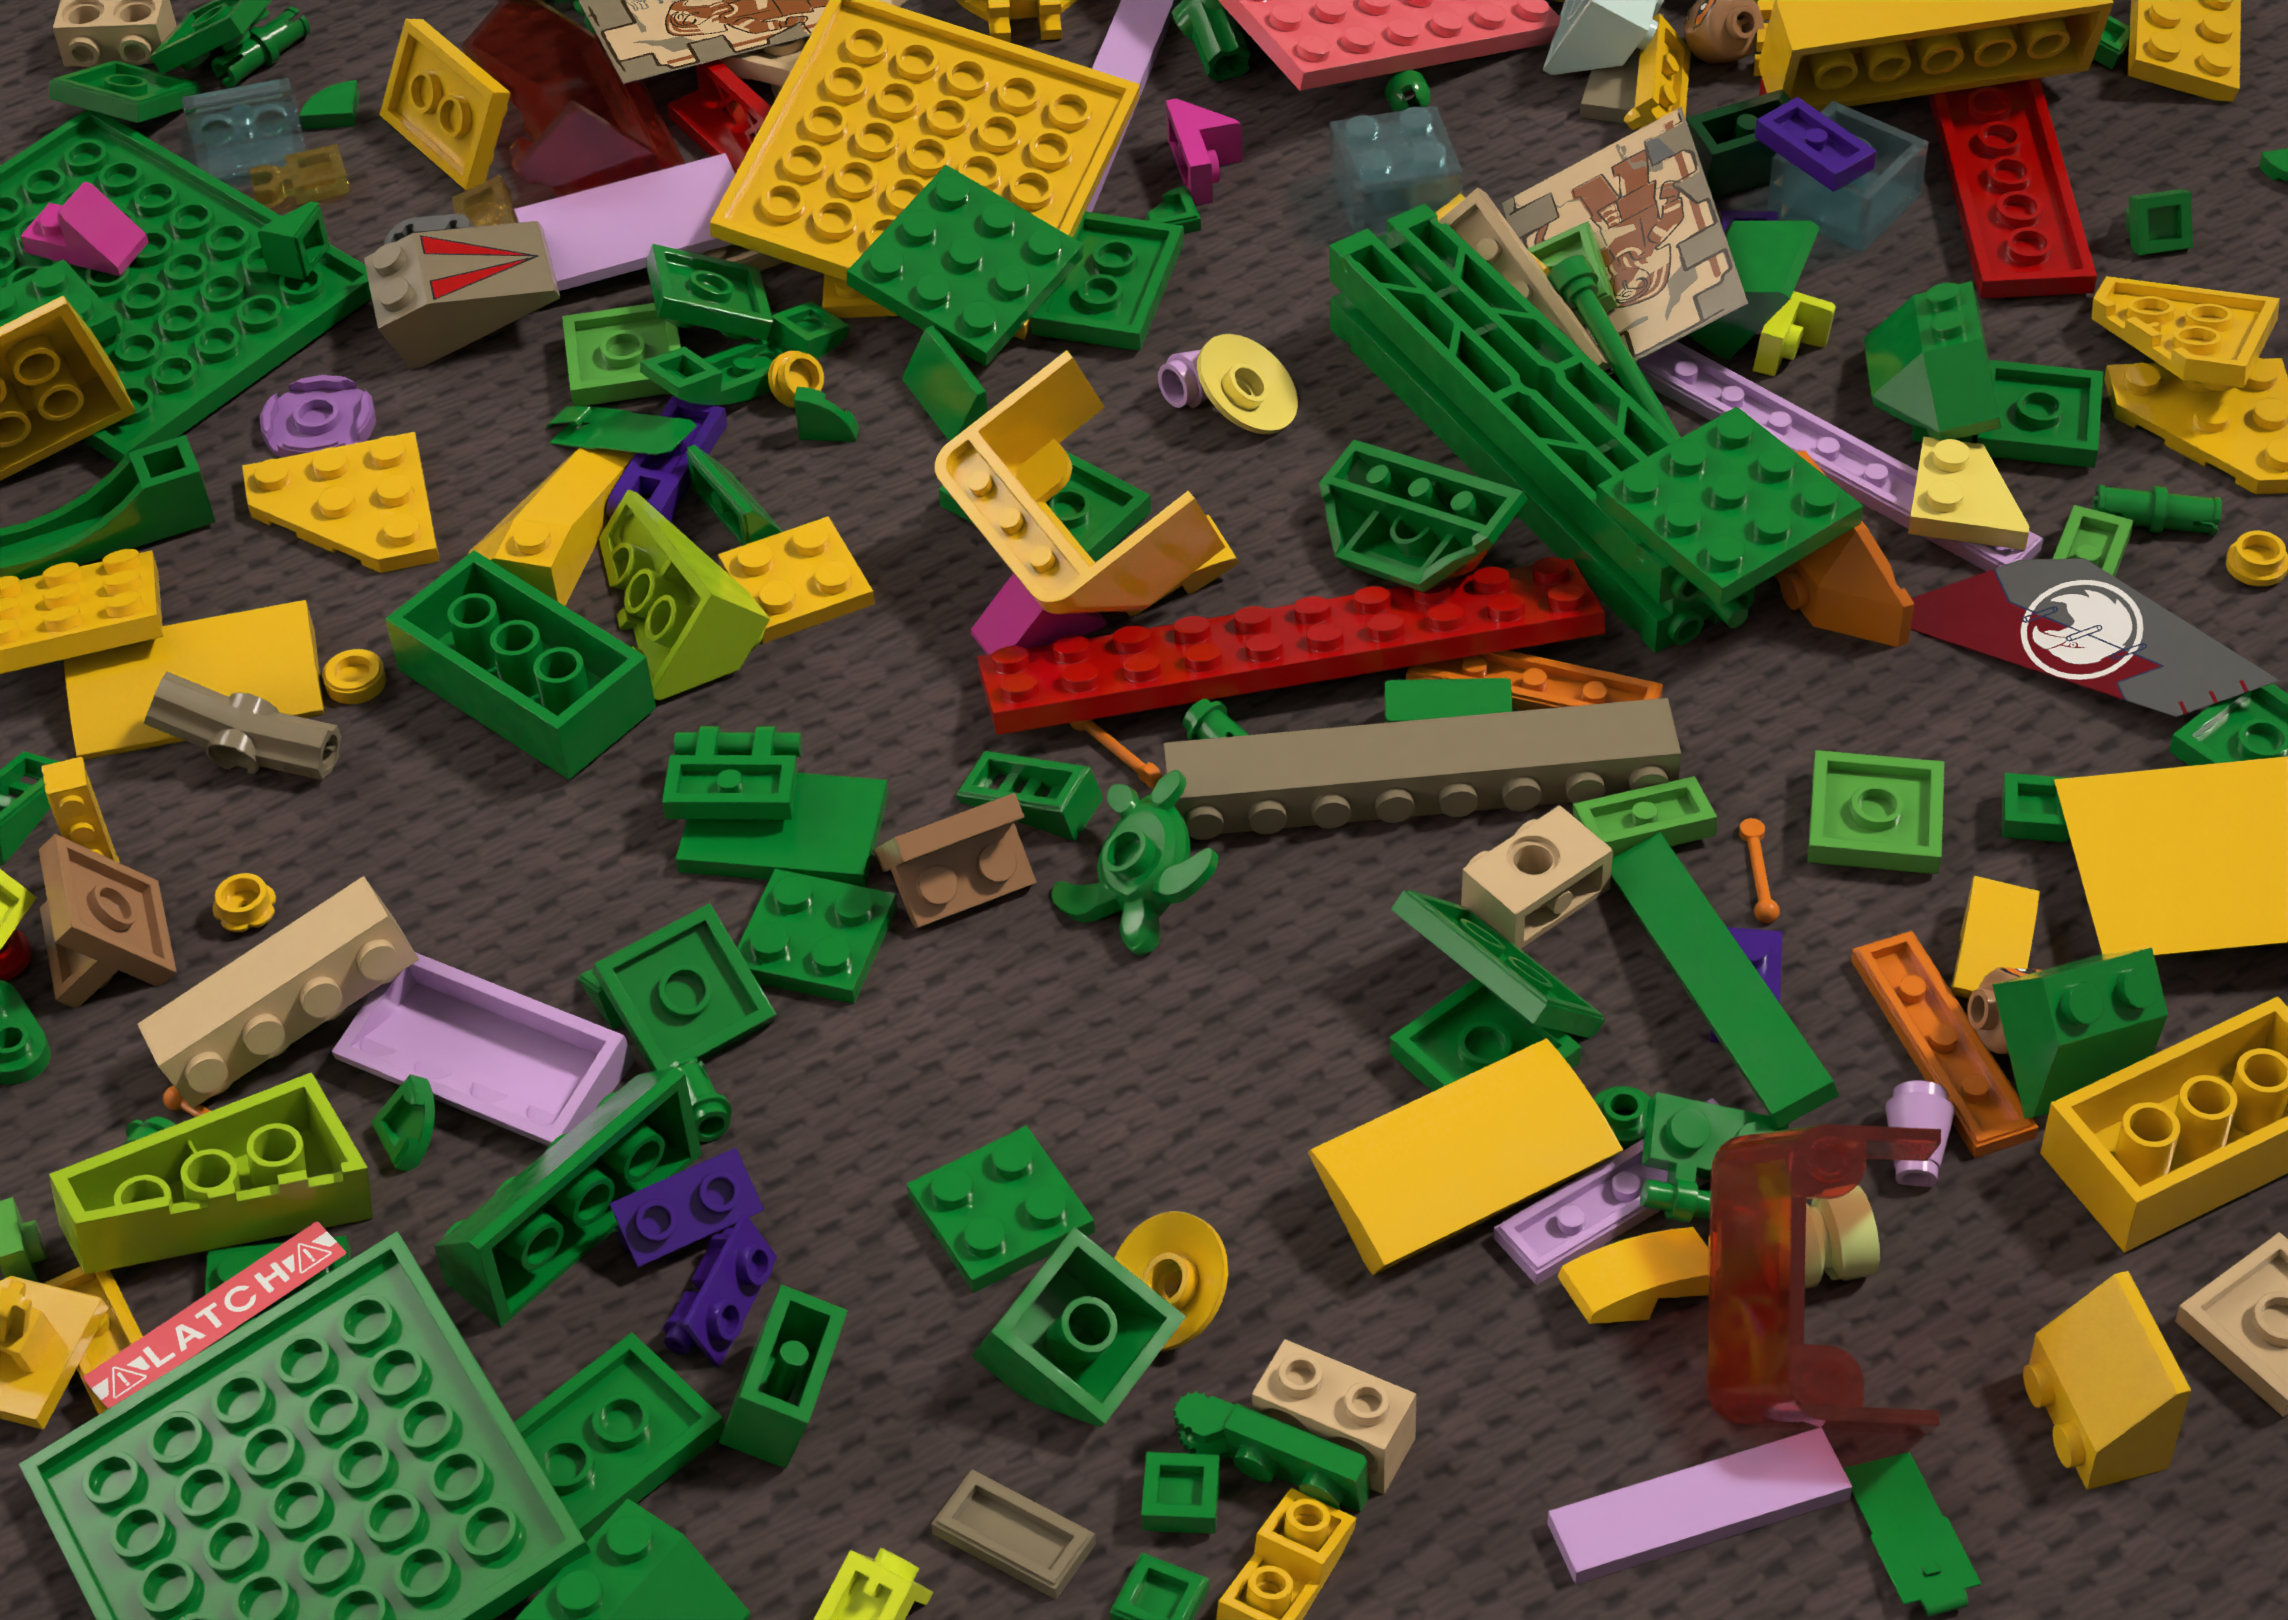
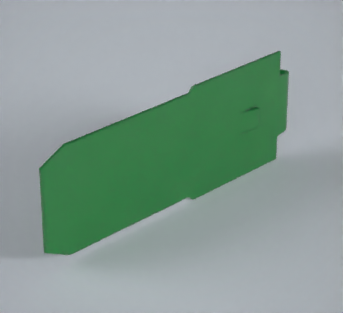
M567 406L546 425V429L554 424L570 423L549 442L553 445L586 449L602 448L650 455L671 452L697 427L690 419L638 414L628 410L593 406Z
M1907 1452L1843 1468L1852 1485L1851 1492L1872 1532L1871 1540L1903 1605L1920 1601L1927 1617L1968 1607V1596L1965 1589L1981 1586L1982 1583L1948 1517L1942 1515L1911 1453ZM1938 1572H1939V1574H1935V1575H1931V1576H1927V1577H1926V1575H1930V1574H1934V1573H1938Z

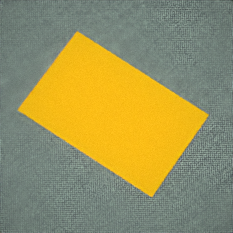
M2288 756L2054 779L2102 954L2152 947L2154 955L2288 943Z

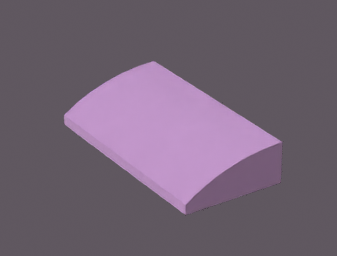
M726 153L516 208L514 211L517 223L538 221L543 227L558 290L561 291L647 268L646 261L652 244L696 254L732 245V243L710 236V220L732 182L735 173Z
M416 953L419 958L417 962L404 969L393 981L382 984L372 991L332 1050L335 1059L398 1085H401L410 1074L426 1078L431 1085L435 1100L547 1146L560 1135L568 1134L593 1113L598 1104L607 1095L612 1093L635 1062L624 1035Z

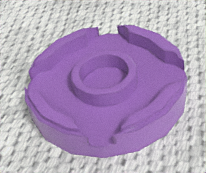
M331 375L301 378L289 384L290 391L279 398L276 392L266 401L260 414V425L264 442L275 455L282 458L319 451L329 447L365 442L370 437L376 424L372 396L367 390L362 391L358 389L356 382L346 377Z

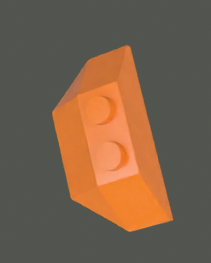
M1793 450L1823 473L1806 450ZM1862 520L1860 525L1774 575L1780 583L1781 593L1786 604L1792 610L1800 609L1812 626L1894 647H1900L1909 643L1914 602L1906 589H1900L1896 584L1890 563Z

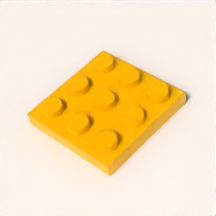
M135 549L118 550L106 555L102 562L80 567L77 563L73 562L61 563L49 567L43 572V575L19 580L16 576L0 577V674L163 637L159 574L153 550L138 553Z

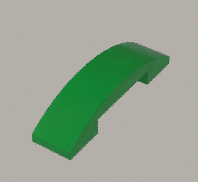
M810 301L771 315L773 323L766 341L756 339L704 359L684 346L642 361L640 363V373L675 397L690 403L724 405L742 402L771 392L768 382V371L772 361L778 355L795 350L809 354L818 360L837 347L848 336L849 325Z

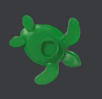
M1173 770L1160 778L1152 794L1141 800L1137 792L1129 786L1123 784L1112 785L1107 794V802L1121 819L1109 833L1099 854L1097 871L1100 883L1077 885L1058 881L1054 884L1051 893L1053 902L1057 907L1075 921L1083 923L1094 922L1120 910L1123 911L1119 925L1122 941L1133 954L1140 957L1153 952L1159 945L1161 938L1159 917L1171 904L1183 902L1194 895L1211 878L1218 865L1219 856L1211 848L1203 849L1190 858L1188 828L1184 818L1174 806L1186 787V777L1179 770Z

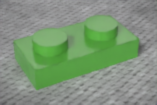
M2074 505L2053 559L2085 558L2115 577L2128 545L2134 520Z
M1695 776L1573 803V817L1613 849V857L1661 832L1670 846L1717 836V815Z

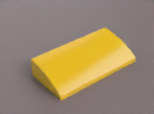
M306 600L163 626V637L64 659L66 689L77 758L83 757V760L185 741L144 724L155 692L166 671L228 697L238 692L258 696L270 702L280 713L302 718L325 715L315 630Z
M1546 1038L1311 1149L1308 1154L1365 1265L1374 1276L1592 1170L1623 1151V1148L1582 1081L1559 1051Z

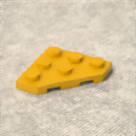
M2106 276L2093 298L2092 320L2182 380L2200 382L2203 387L2210 390L2225 391L2234 387L2244 388L2278 320L2280 298Z
M2258 358L2244 388L2234 387L2225 391L2210 390L2203 387L2200 382L2182 380L2158 363L2112 364L2106 366L2104 380L2114 418L2132 428L2138 425L2165 439L2164 445L2204 467L2208 463L2235 477L2236 484L2254 494L2288 493V376L2282 358Z
M415 432L385 436L375 440L339 447H329L319 451L242 465L248 508L251 517L268 525L272 523L278 524L296 532L297 537L333 553L338 550L361 560L363 566L379 573L440 561Z

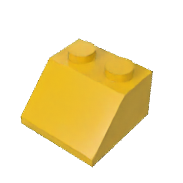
M2124 1271L2112 1275L2039 1330L2035 1335L2029 1364L2025 1365L2023 1369L2024 1385L2030 1401L2036 1408L2045 1406L2054 1423L2053 1442L2061 1463L2066 1468L2076 1467L2086 1490L2169 1469L2191 1394L2190 1386L2129 1271Z

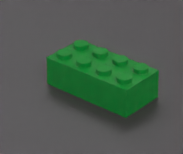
M475 550L385 618L399 671L568 780L656 709L647 657Z

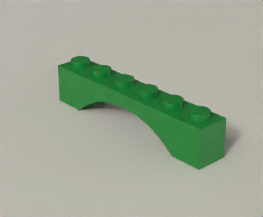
M186 435L128 452L106 477L85 494L55 511L25 523L0 528V577L16 576L19 580L40 576L43 575L46 569L57 564L73 562L82 565L104 558L106 555L118 550L136 548L215 523L202 474Z

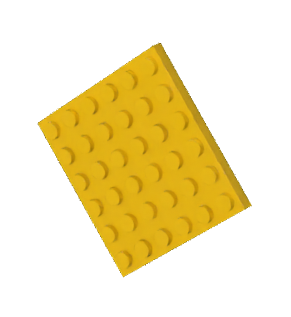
M829 0L710 220V236L847 281V270L936 174L947 165L1073 237L1139 100L1140 84L879 0ZM1030 318L1017 331L1014 337L1025 340L1031 327Z

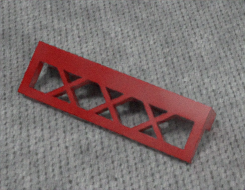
M718 59L696 65L699 90L668 103L669 118L709 156L712 157L726 153L736 174L771 106Z

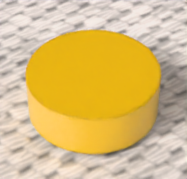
M351 649L335 655L326 663L322 673L328 695L333 700L343 704H359L376 697L386 684V673L381 658L374 652L364 649Z

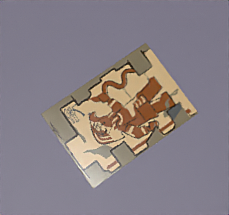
M579 0L624 84L810 36L829 0ZM879 0L894 5L891 0Z
M1682 107L1502 203L1508 224L1526 249L1584 222H1589L1596 235L1618 308L1607 312V315L1635 362L1748 304ZM1583 323L1582 326L1590 335V337L1595 342L1597 347L1600 349L1591 332L1589 331L1588 327L1585 323ZM1611 366L1604 371L1607 375L1614 373Z

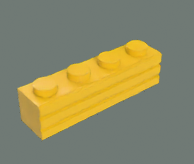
M83 757L42 766L45 792L61 836L120 863L89 780Z

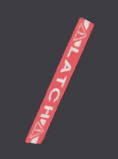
M315 1222L86 1374L83 1380L109 1409L202 1352L346 1254V1251L319 1222Z

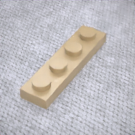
M1476 188L1439 220V223L1449 225L1603 371L1610 367L1603 353L1561 295L1557 293L1545 273L1486 192Z

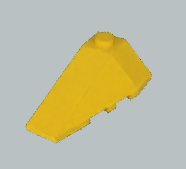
M578 448L478 542L469 553L475 550L566 606L608 522L606 513L608 498L636 453L602 448Z

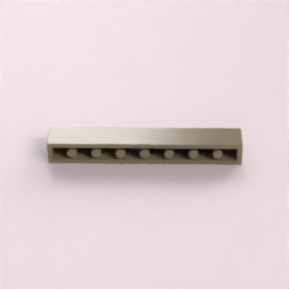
M1668 698L1166 742L1164 743L1165 775L1173 770H1179L1186 777L1185 790L1174 806L1184 818L1189 837L1197 840H1208L1224 833L1255 831L1260 834H1273L1283 828L1318 825L1322 828L1331 829L1340 827L1347 822L1381 819L1385 822L1397 823L1413 816L1445 814L1451 817H1462L1473 811L1508 808L1513 811H1527L1537 805L1578 803L1679 780L1681 750Z

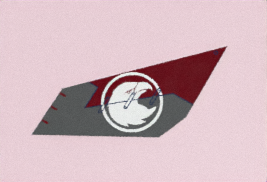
M2085 558L2018 560L1911 598L1914 602L1911 630L2175 717L2280 681Z

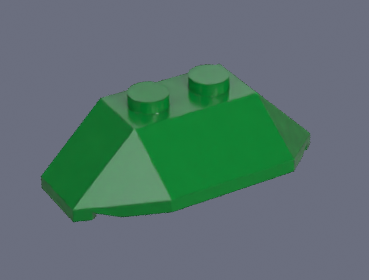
M1972 281L1962 284L1942 283L1933 286L1927 292L1913 295L1864 337L1870 391L1875 407L1907 424L1926 428L1928 435L1939 441L2001 429L1982 318Z
M1354 439L1319 482L1321 496L1325 502L1327 523L1334 555L1338 562L1422 592L1475 570L1528 500L1522 490Z

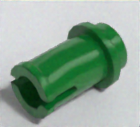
M1201 699L1188 710L1183 719V727L1187 730V738L1189 740L1249 735L1227 716V708L1220 701L1211 702L1207 699Z
M684 1057L676 1060L667 1069L676 1067L686 1075L699 1141L709 1142L718 1139L726 1133L730 1126L732 1108L729 1100L724 1095L716 1092L702 1061L698 1062L695 1057Z

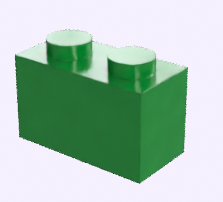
M780 1285L758 1334L719 1443L787 1469L809 1423L848 1310L785 1285Z

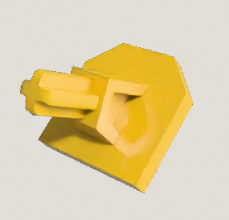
M9 1276L0 1281V1419L44 1430L109 1309L102 1298L14 1276Z

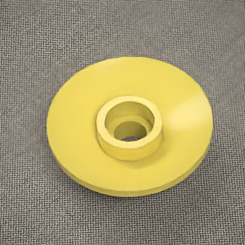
M1235 334L1218 335L1210 339L1203 346L1197 359L1198 377L1205 394L1221 414L1237 426L1258 434L1278 433L1293 421L1298 408L1297 392L1289 373L1270 351L1249 338Z

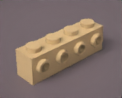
M363 876L139 1022L138 1027L158 1067L193 1109L211 1096L218 1095L227 1090L234 1081L266 1060L279 1056L290 1044L322 1023L335 1019L348 1006L382 984L393 981L404 969L417 962L419 958L394 917Z

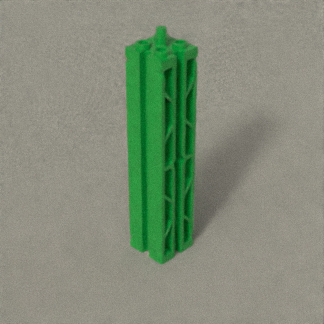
M1424 203L1387 219V233L1376 237L1367 228L1329 245V280L1341 291V293L1330 297V330L1341 341L1348 343L1350 350L1479 478L1524 491L1528 500L1517 516L1559 558L1564 560L1573 559L1591 590L1630 629L1637 631L1640 634V639L1654 653L1674 643L1677 645L1689 643L1700 633L1704 620L1707 618L1714 624L1723 620L1730 628H1736L1746 620L1748 609L1754 603L1755 587L1720 607L1596 504L1598 484L1673 443L1676 439L1449 225L1439 223L1438 215Z

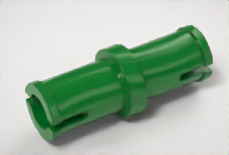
M289 6L280 15L261 28L258 26L251 27L248 30L251 36L246 41L211 61L212 71L217 79L228 72L229 76L222 81V84L229 88H234L241 80L261 66H272L279 60L282 51L310 34V25L306 17L303 15L293 23L292 19L300 11L293 6Z
M2098 484L2095 489V495L2098 496H2094L2092 510L2134 520L2133 526L2147 527V533L2161 534L2163 529L2208 533V535L2216 536L2218 525L2214 524H2220L2222 513L2220 497L2208 498L2168 493L2166 487L2152 486L2150 491L2105 487V485Z

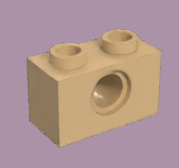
M1559 805L1538 820L1532 819L1524 823L1515 835L1494 849L1480 852L1470 860L1462 870L1461 905L1468 907L1521 949L1610 889L1613 849Z

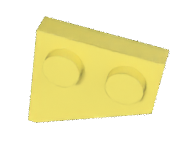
M1923 437L1908 534L2026 550L2030 526L1984 444L1961 442L1954 439L1939 441L1935 438Z

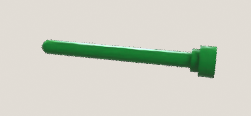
M1575 255L1559 262L1547 275L1557 293L1561 295L1568 307L1577 309L1626 393L1676 440L1680 439L1681 436L1596 297L1598 293V276L1588 259L1583 255Z

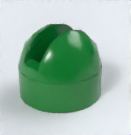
M1414 70L1399 72L1386 84L1385 97L1391 109L1400 117L1414 118L1413 114L1422 111L1424 113L1431 102L1430 88L1419 72ZM1412 89L1415 96L1406 101L1403 93Z

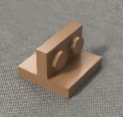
M1016 793L899 835L873 849L882 872L892 871L909 919L915 929L1037 883L1014 824L1015 821L1024 817Z
M54 834L39 849L47 895V901L40 907L55 1000L72 1008L80 1007L98 989L107 985L118 970L154 986L164 985L177 971L158 880Z

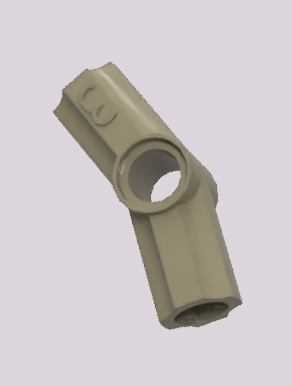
M167 671L155 692L144 724L204 748L210 760L224 769L240 766L247 768V773L255 774L260 767H265L319 780H324L335 766L339 758V747L342 738L337 725L280 713L270 702L249 693L238 692L228 697Z

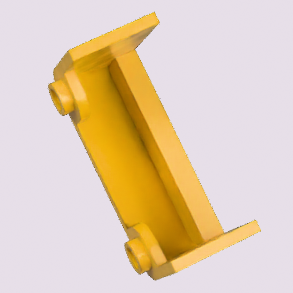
M1067 350L948 442L940 450L936 458L935 473L948 493L1044 610L1054 614L1139 611L1159 600L1223 550L1225 546L1196 499L1187 491L1095 563L1046 504V501L1064 488L1072 473L1070 457L1059 443L1105 408L1080 367Z

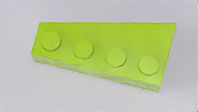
M312 1072L49 1174L59 1226L84 1274L300 1233L315 1222H319L326 1228L373 1218L368 1167Z

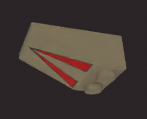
M538 221L412 233L394 243L383 245L375 253L364 258L378 330L409 369L424 367L560 298L544 229Z

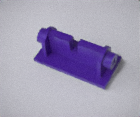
M736 1147L609 1203L618 1224L614 1226L618 1240L625 1252L630 1251L637 1268L736 1224L741 1214H747L748 1217L764 1211V1207Z
M747 1214L740 1215L734 1228H724L721 1234H715L708 1242V1250L691 1279L696 1288L701 1289L700 1292L685 1291L673 1315L666 1320L663 1326L666 1333L664 1344L674 1353L687 1355L693 1346L698 1347L712 1365L720 1367L734 1339L741 1333L744 1320L762 1285L769 1279L772 1266L777 1259L776 1254Z

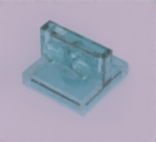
M289 78L182 97L184 113L196 153L197 166L203 171L231 187L310 172L296 97L293 95Z

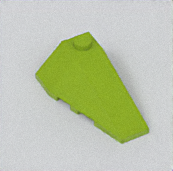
M628 489L600 535L599 542L610 587L624 590L625 607L617 614L619 627L622 630L634 629L638 648L634 646L632 648L647 657L654 698L660 701L740 670L749 653L760 644L770 618L744 587L642 496Z

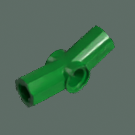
M1182 0L1173 9L1172 15L1175 23L1194 42L1209 78L1217 82L1241 77L1250 69L1248 59L1251 54L1240 26L1218 0Z

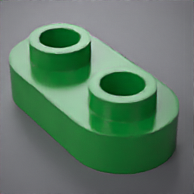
M0 980V1083L16 1085L30 1081L43 1072L50 1061L51 1049L44 1031L15 987L6 981Z

